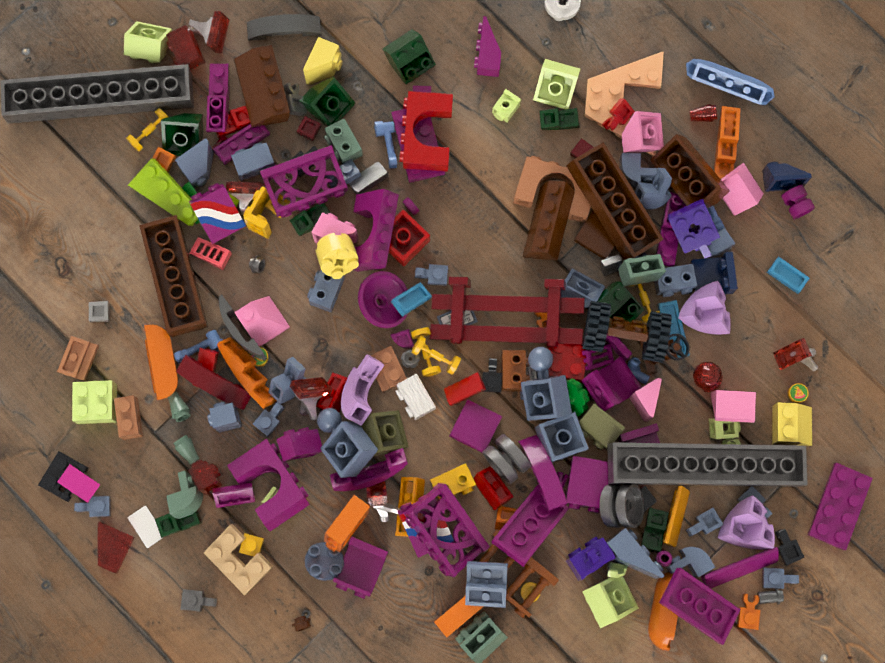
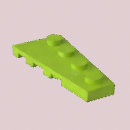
M151 158L128 184V186L173 216L177 215L179 220L188 226H193L198 220L189 203L192 200L191 197L156 159Z

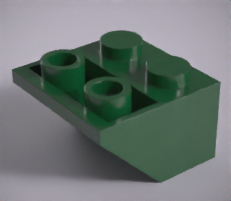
M413 29L382 48L388 62L406 85L436 65L421 34Z
M612 282L597 300V302L611 304L609 318L616 316L623 318L624 321L632 322L644 311V308L623 287L621 282Z

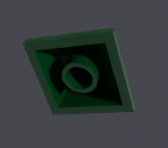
M331 77L311 87L299 100L314 117L327 127L340 121L356 104L335 77Z
M182 113L162 119V149L176 156H181L201 142L203 139V114Z

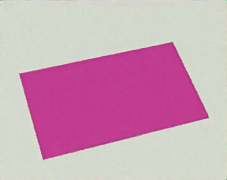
M69 464L57 481L87 503L100 486L99 483L71 464Z

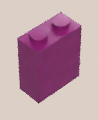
M572 456L565 495L567 505H569L570 509L580 510V507L588 508V512L599 513L601 492L608 485V462Z

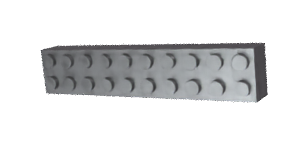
M188 64L0 80L1 115L8 124L156 111L158 108L161 110L194 108L192 72Z
M613 442L608 444V484L808 485L806 446Z

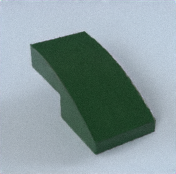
M558 108L540 111L541 129L563 130L580 128L578 109L573 108L559 111Z
M325 203L317 204L308 211H302L289 221L297 234L302 236L314 229L322 212L325 214L331 212Z
M649 508L641 546L644 545L648 551L655 553L661 551L669 512Z
M198 511L180 519L174 518L170 513L155 519L161 538L202 523Z

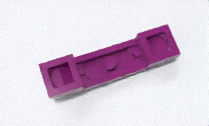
M534 435L518 441L523 454L531 464L548 511L566 505L565 494L555 468L538 436Z
M401 448L385 454V461L363 468L356 477L341 478L337 472L330 474L333 490L352 491L363 489L394 476L408 464L404 449Z

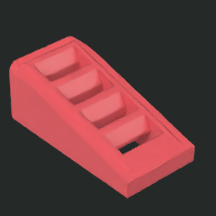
M199 237L189 253L221 270H224L232 255L230 250ZM200 244H203L200 253H197L196 251L198 247L200 246ZM207 246L210 247V249H209V251L207 252L206 256H204L203 254H204V252H205ZM213 250H216L213 258H209ZM219 253H222V256L219 259V261H216Z

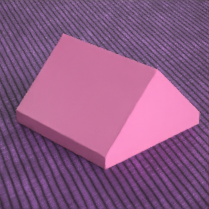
M744 163L721 179L730 190L723 197V200L734 216L757 205L764 194Z
M657 378L637 390L629 398L645 422L654 417L662 381L661 378Z
M723 390L711 392L715 421L755 422L756 392Z

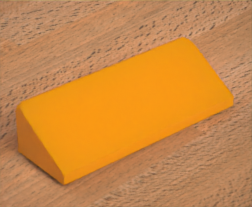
M401 477L398 508L406 503H416L420 497L424 496V479ZM397 514L395 536L408 537L404 525Z
M683 486L675 488L666 531L663 536L662 544L671 547L677 546L690 491Z

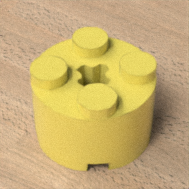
M331 233L318 241L315 252L321 270L326 275L332 276L333 279H340L343 275L348 274L359 266L354 244L347 234L335 235V233Z

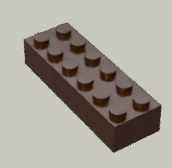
M604 142L566 165L624 260L635 258L664 240Z
M177 215L139 225L167 334L173 338L208 328L183 229Z

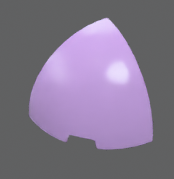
M718 281L709 283L694 292L682 306L678 318L688 327L703 333L730 334V313L726 311L724 304L726 296Z
M754 496L745 498L729 512L718 534V538L727 543L749 549H773L775 544L773 525L768 524L765 517L767 510Z

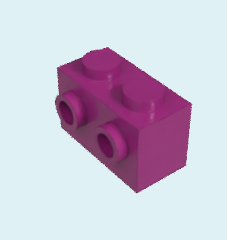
M309 427L299 429L298 432L292 429L283 432L284 436L277 439L283 462L312 457L322 452L320 449L322 443L318 429L309 430Z

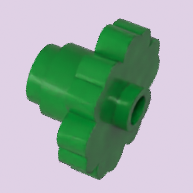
M571 378L566 380L572 413L575 412L578 417L588 410L586 403L590 401L589 391L583 383Z

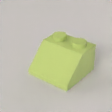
M136 21L124 34V55L130 56L132 59L141 58L151 63H160L166 55L172 29Z
M545 59L533 100L565 110L569 109L580 68Z
M623 576L607 578L582 591L600 628L614 623L639 609Z

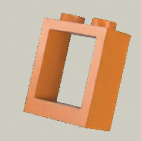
M353 495L326 531L324 537L325 546L333 552L335 550L341 552L367 517L370 506Z

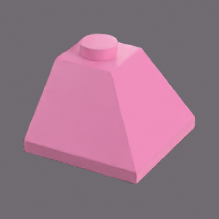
M634 112L622 133L623 153L660 151L664 147L661 113Z
M270 296L252 301L234 312L250 337L256 341L259 347L290 328Z

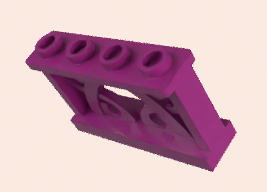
M331 145L260 171L277 217L281 216L284 218L290 216L293 211L298 209L299 211L306 210L314 203L318 205L328 201V198L333 196L339 198L348 191ZM327 159L331 160L335 171H326ZM315 165L314 171L319 170V172H311L309 167ZM302 169L307 175L318 177L309 193L291 187L297 180V170ZM286 174H292L293 176L289 183H285L289 180L285 178ZM326 175H332L337 178L338 184L335 188L327 187V183L332 182V180L325 178ZM272 179L280 187L275 194L269 183ZM283 191L287 192L283 196V201L286 198L291 200L285 206L278 203V196Z
M436 484L429 493L403 513L406 517L405 522L410 528L415 529L417 539L429 549L427 551L433 560H437L440 565L439 569L445 576L455 577L467 566L468 561L474 560L480 553L485 552L490 547L446 484ZM435 497H439L434 508L427 505ZM422 509H428L432 512L431 516L423 514L422 516L426 520L424 523H421L418 519V513ZM446 509L450 512L448 517H444L440 513L445 514ZM438 519L446 522L454 520L457 522L453 530L454 542H444L437 539ZM462 530L464 532V536H459L458 538V532ZM473 545L474 548L464 556L463 548ZM458 549L459 560L456 564L452 565L448 562L447 556L451 554L453 559H455V550Z

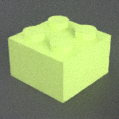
M112 380L73 382L72 421L77 424L117 422L114 398H117V384Z

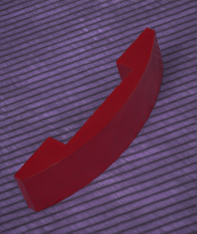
M184 356L176 370L178 374L214 397L228 404L233 403L242 410L245 409L251 396L244 387L239 384L235 385L202 366V363L190 356Z

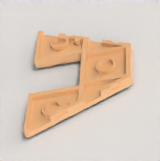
M664 52L589 78L587 80L584 116L603 127V122L612 116L609 111L620 98H623L624 85L660 89ZM631 118L624 125L618 124L612 132L622 139V133ZM657 151L646 153L650 154L653 158L656 155Z

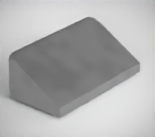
M376 162L362 171L359 178L348 184L357 195L366 192L389 176L385 168L379 162Z

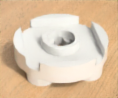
M544 0L547 13L556 21L573 18L578 13L581 0H567L565 5H560L559 0Z

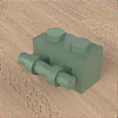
M485 611L479 616L476 615L473 621L466 628L463 627L459 631L460 634L455 637L461 648L475 663H482L508 638L492 619L488 618L489 616Z

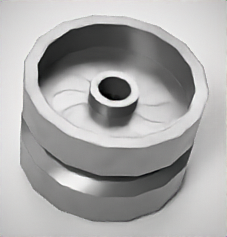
M502 434L495 440L498 449L489 445L482 454L494 471L511 485L518 479V473L515 469L524 473L531 467V464L515 443L505 434Z
M608 484L603 488L600 496V514L603 523L610 528H620L622 526L625 528H637L641 524L644 515V499L638 485L623 484L621 486L619 484Z

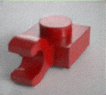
M620 98L609 111L612 116L606 119L602 126L606 130L610 128L613 131L618 124L624 125L635 111L624 98Z

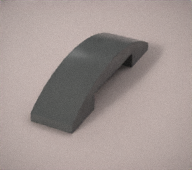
M286 14L254 19L247 22L248 41L266 39V36L321 35L320 17Z
M220 295L219 308L221 316L233 338L252 356L263 361L267 360V357L254 339L246 342L230 320L236 314L223 295Z

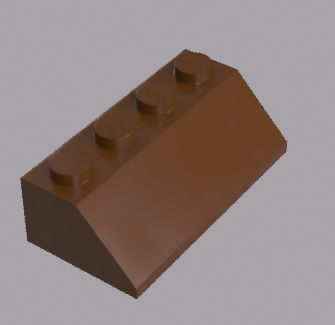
M272 45L255 47L236 57L234 63L251 128L288 122L290 110Z
M676 134L650 160L656 168L666 169L672 178L670 186L686 206L703 199L706 207L709 208L717 204L730 192L723 181L684 136Z
M549 180L540 186L523 252L524 258L558 260L575 190L566 181Z

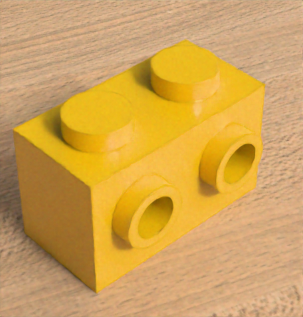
M466 463L430 479L432 487L438 483L446 484L454 496L460 493L463 496L474 491L473 487L476 486Z

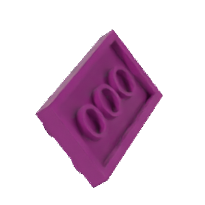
M407 109L391 112L401 151H404V144H401V133H405V127L402 126L403 115H406ZM431 117L418 122L413 131L416 139L426 146L438 147ZM405 169L409 183L445 175V171Z
M834 463L807 535L846 551L873 478L839 463Z
M537 485L491 543L524 567L567 513L569 507L564 505L548 511L541 495L540 486Z
M676 568L659 602L721 645H724L740 612L738 607L682 568Z

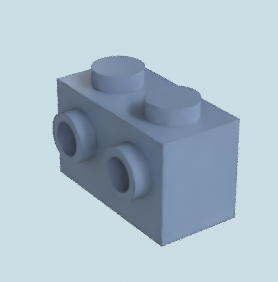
M267 142L257 143L247 150L240 149L231 155L241 181L260 175V171L275 166Z
M693 264L667 267L663 276L658 281H654L656 295H662V297H670L678 292H681L682 295L690 294L697 287Z
M318 270L314 281H316L315 286L310 288L307 296L310 305L332 313L345 276L343 275L340 279H333L332 276H328L322 270Z
M225 402L214 404V407L209 409L210 414L207 415L209 425L219 433L242 427L238 408L233 403L225 404Z

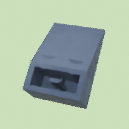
M624 528L607 541L616 557L614 561L627 565L655 579L664 577L661 565L657 561L653 562L649 557L650 552L644 545L640 546L636 540L638 538L631 529L627 530Z

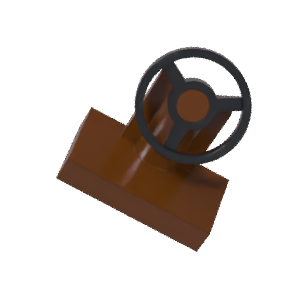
M671 334L669 336H676L677 338L675 342L673 339L668 341V349L666 350L664 361H679L688 356L690 346L684 336L681 334ZM680 338L684 341L686 346L685 354L681 351L682 346L679 343ZM640 341L641 348H642V351H643V344H644V342H643V341ZM645 360L647 372L650 375L658 373L656 363L660 362Z

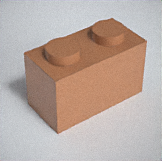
M134 395L114 398L119 437L123 440L143 437L138 398Z

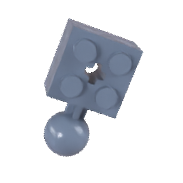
M545 347L534 348L529 353L528 362L530 367L537 371L538 378L521 382L527 421L559 418L572 414L566 376L549 377L548 369L553 363L551 351Z
M326 408L318 414V427L323 432L332 433L320 448L341 478L356 477L378 451L377 447L359 424L353 421H342L341 415L337 410Z

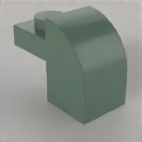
M186 471L178 473L181 491L166 496L169 513L176 519L193 514L199 509L203 501V491L196 486L194 476H191Z

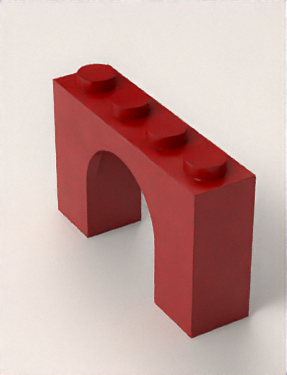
M408 91V98L404 97L403 109H407V113L402 118V126L405 127V133H401V144H404V151H400L399 162H403V169L448 172L449 147L426 146L416 139L413 131L417 123L425 118H452L453 94Z

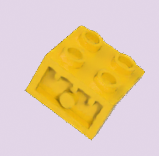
M262 186L260 191L257 190L253 196L254 201L250 207L246 208L243 216L249 230L269 239L272 232L267 219L261 214L270 198L266 188Z

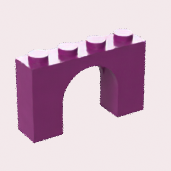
M380 189L356 195L353 213L366 218L373 217V227L366 242L361 246L355 247L359 266L353 269L354 271L361 272L386 268L398 194L386 189Z
M265 439L229 463L227 467L239 484L249 483L264 473H276L281 476V485L276 495L255 509L264 526L269 531H272L310 504L306 499L309 495L303 486L299 488L296 484L299 480L294 472H288L287 468L290 466L287 461L283 462L282 458H279L278 454L280 451L275 443L270 444Z

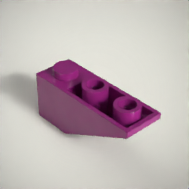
M483 16V23H479L478 34H481V40H477L476 51H479V57H475L474 68H477V75L499 77L501 50L487 17Z

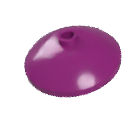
M386 271L372 273L363 280L358 291L360 310L371 324L379 328L395 327L401 324L408 314L402 317L391 301L408 289L404 282L393 273Z

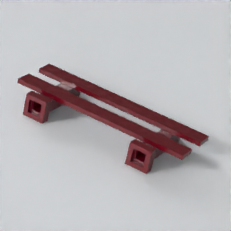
M449 277V285L453 288L452 295L432 294L431 309L451 310V325L430 324V340H451L453 344H462V341L547 343L546 346L558 347V344L583 345V329L560 328V313L584 314L585 298L561 297V290H566L564 279H545L544 287L548 290V297L466 295V288H471V280L468 277ZM465 311L547 313V328L464 325Z

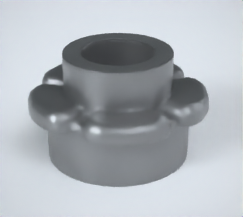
M260 255L250 259L249 268L251 272H263L265 259L260 258Z
M412 350L404 352L401 356L403 366L415 368L420 361L419 354L411 353Z

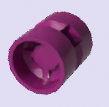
M803 185L796 186L781 195L784 204L790 207L788 211L793 220L815 209L812 200L806 197L808 193Z

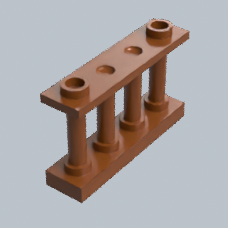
M498 529L492 534L493 538L498 534ZM492 544L478 562H489L499 548ZM508 556L503 563H508L509 569L515 560ZM531 557L524 566L523 571L507 589L506 600L516 607L514 611L520 617L524 618L526 616L530 618L532 614L527 611L546 586H555L559 579ZM535 572L540 576V581L520 605L511 597L530 573L533 574Z

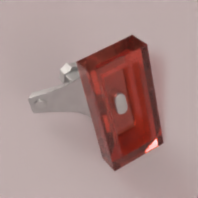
M214 11L213 17L207 22H198L190 19L188 24L191 27L190 32L203 35L205 43L215 53H222L230 19L221 11Z
M226 182V190L239 199L241 215H244L246 208L253 200L255 192L257 190L260 191L262 186L265 187L264 182Z
M805 338L773 352L780 370L786 369L798 362L804 363L812 371L818 369V366L812 359L816 355V350L808 348Z
M323 377L292 380L290 388L294 391L296 397L302 401L299 410L300 414L304 416L309 414L311 420H316V402L322 396L331 395L333 390Z
M386 481L366 487L367 503L369 506L377 509L382 522L389 520L388 512L398 514L397 511L400 508L388 504Z

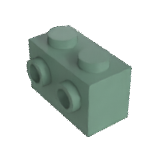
M345 119L324 128L326 133L324 139L327 145H332L335 150L334 154L337 162L341 161L343 164L350 159L354 161L363 156L362 149Z
M660 254L629 258L624 260L618 268L623 287L658 281L666 272Z

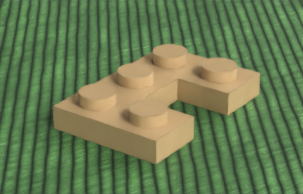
M231 524L208 547L204 554L243 595H246L269 572L273 565L260 552L245 565L233 551L246 537Z

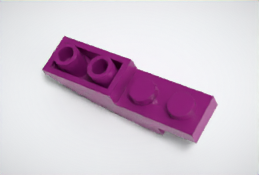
M210 64L206 132H226L230 95L229 64Z
M670 192L672 196L665 205L660 227V234L664 240L657 243L656 254L661 255L664 266L674 267L679 241L668 220V214L685 207L686 204L678 194Z

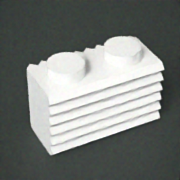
M417 374L397 384L398 390L395 392L400 401H405L407 405L405 410L410 418L414 417L417 420L436 409Z

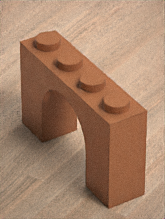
M527 156L513 203L531 208L538 186L548 179H560L566 181L575 190L568 219L585 223L591 206L568 168L559 166L554 161L545 162L539 157Z

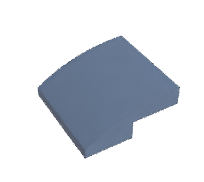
M468 561L465 605L506 608L508 563Z

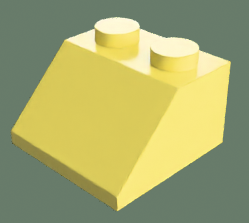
M318 37L303 69L306 84L311 85L335 75L336 70H340L343 61L341 60L339 45Z
M780 402L773 405L772 444L812 446V407L798 403Z

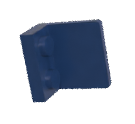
M725 252L722 257L693 259L691 261L697 281V287L694 289L695 292L715 281L720 283L725 295L733 294L738 289L733 252Z

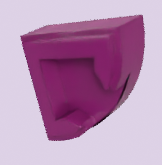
M409 329L391 334V338L396 345L404 349H413L414 344Z

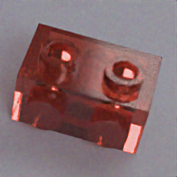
M187 25L166 34L169 40L167 45L171 52L175 54L174 62L176 65L188 64L191 70L206 63L193 31Z
M199 460L191 465L192 468L188 470L198 490L205 495L213 491L214 488L223 485L219 479L221 473L213 463L210 464L206 460Z

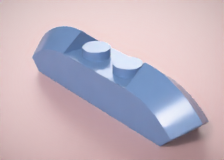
M693 59L686 63L687 76L698 82L759 105H766L775 97L772 87L743 73L701 59Z

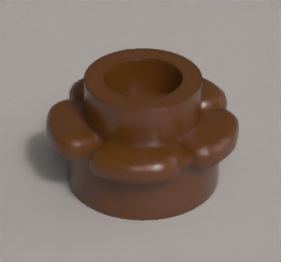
M306 616L294 619L295 623L292 624V627L295 628L296 632L311 627V619H306Z

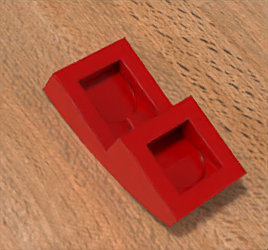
M246 105L230 110L226 132H216L218 138H221L222 135L227 136L239 131L250 124Z

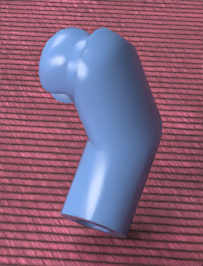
M631 358L627 366L637 381L646 385L650 376L641 372L639 365L641 362L638 358Z

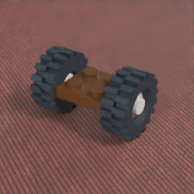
M596 301L590 302L582 349L603 352L606 337L609 335L643 341L642 359L663 363L670 339L671 314L651 311L646 325L639 320L629 322L624 321L621 317L614 316L609 318L611 304Z

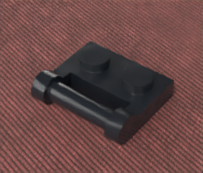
M58 451L38 486L69 502L72 498L70 496L72 492L66 488L64 492L60 491L62 485L57 481L69 464L76 467L82 473H87L89 467Z

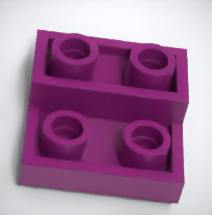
M467 400L449 437L482 453L488 447L502 416Z

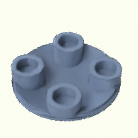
M326 542L310 546L305 555V567L308 573L322 581L336 578L344 566L342 552L337 550L333 552L325 546Z

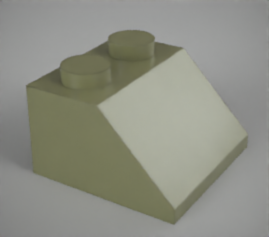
M596 404L591 406L579 422L584 437H589L593 440V445L601 451L603 449L607 451L608 444L613 443L625 429L623 425Z
M399 410L371 413L361 426L378 449L374 456L409 447Z

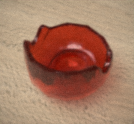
M701 362L695 367L693 379L696 386L700 387L704 392H712L721 386L723 375L721 368L717 364Z

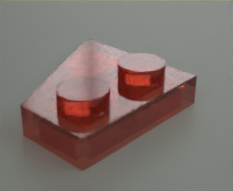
M98 522V566L117 574L135 537L102 522Z

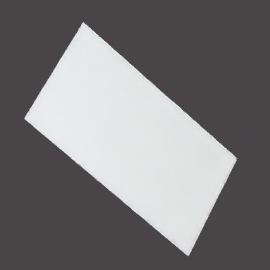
M146 505L127 517L147 548L162 539L155 519Z

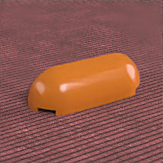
M144 325L146 335L145 346L153 391L156 393V400H162L171 396L178 384L171 339L167 331L162 327Z
M670 572L664 573V577L659 578L656 583L648 626L649 637L653 644L666 651L670 650L671 640H674L678 619L675 613L659 603L674 574Z

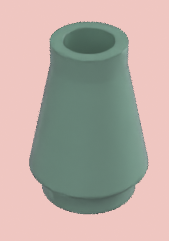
M174 392L168 397L172 418L176 422L185 421L191 416L189 407L179 396L178 392Z
M187 435L173 443L174 449L190 465L200 459L191 438H188Z

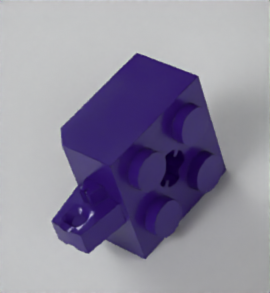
M703 199L668 214V220L684 253L695 249V251L701 250L704 259L712 256L708 246L712 244V241L720 238V235ZM694 223L697 228H691V224Z
M594 537L584 544L586 548L583 550L579 547L568 554L569 559L566 562L578 581L583 580L587 575L616 558L603 537L600 539Z

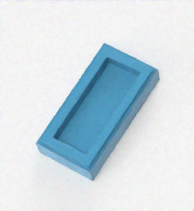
M779 256L767 271L769 275L797 294L801 292L810 279Z
M419 282L392 299L391 303L403 317L430 300L432 296L424 285Z

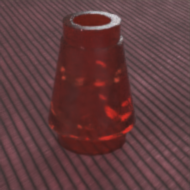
M708 104L689 110L691 121L713 122V120H717L716 105Z

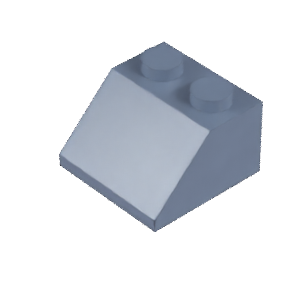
M575 412L541 423L535 427L537 436L552 463L589 449Z

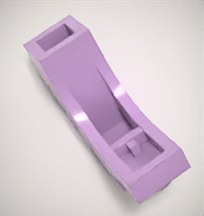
M368 354L358 368L353 367L346 380L341 397V409L344 416L361 426L372 411L367 402L369 389L384 367L381 361Z

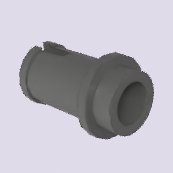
M777 588L775 591H758L757 593L759 605L767 603H777L779 605L780 602H784L783 591Z

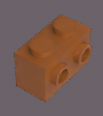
M502 350V392H522L521 382L530 380V376L526 375V367H529L526 350Z

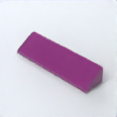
M777 547L767 549L701 576L702 582L711 589L777 563L779 550Z

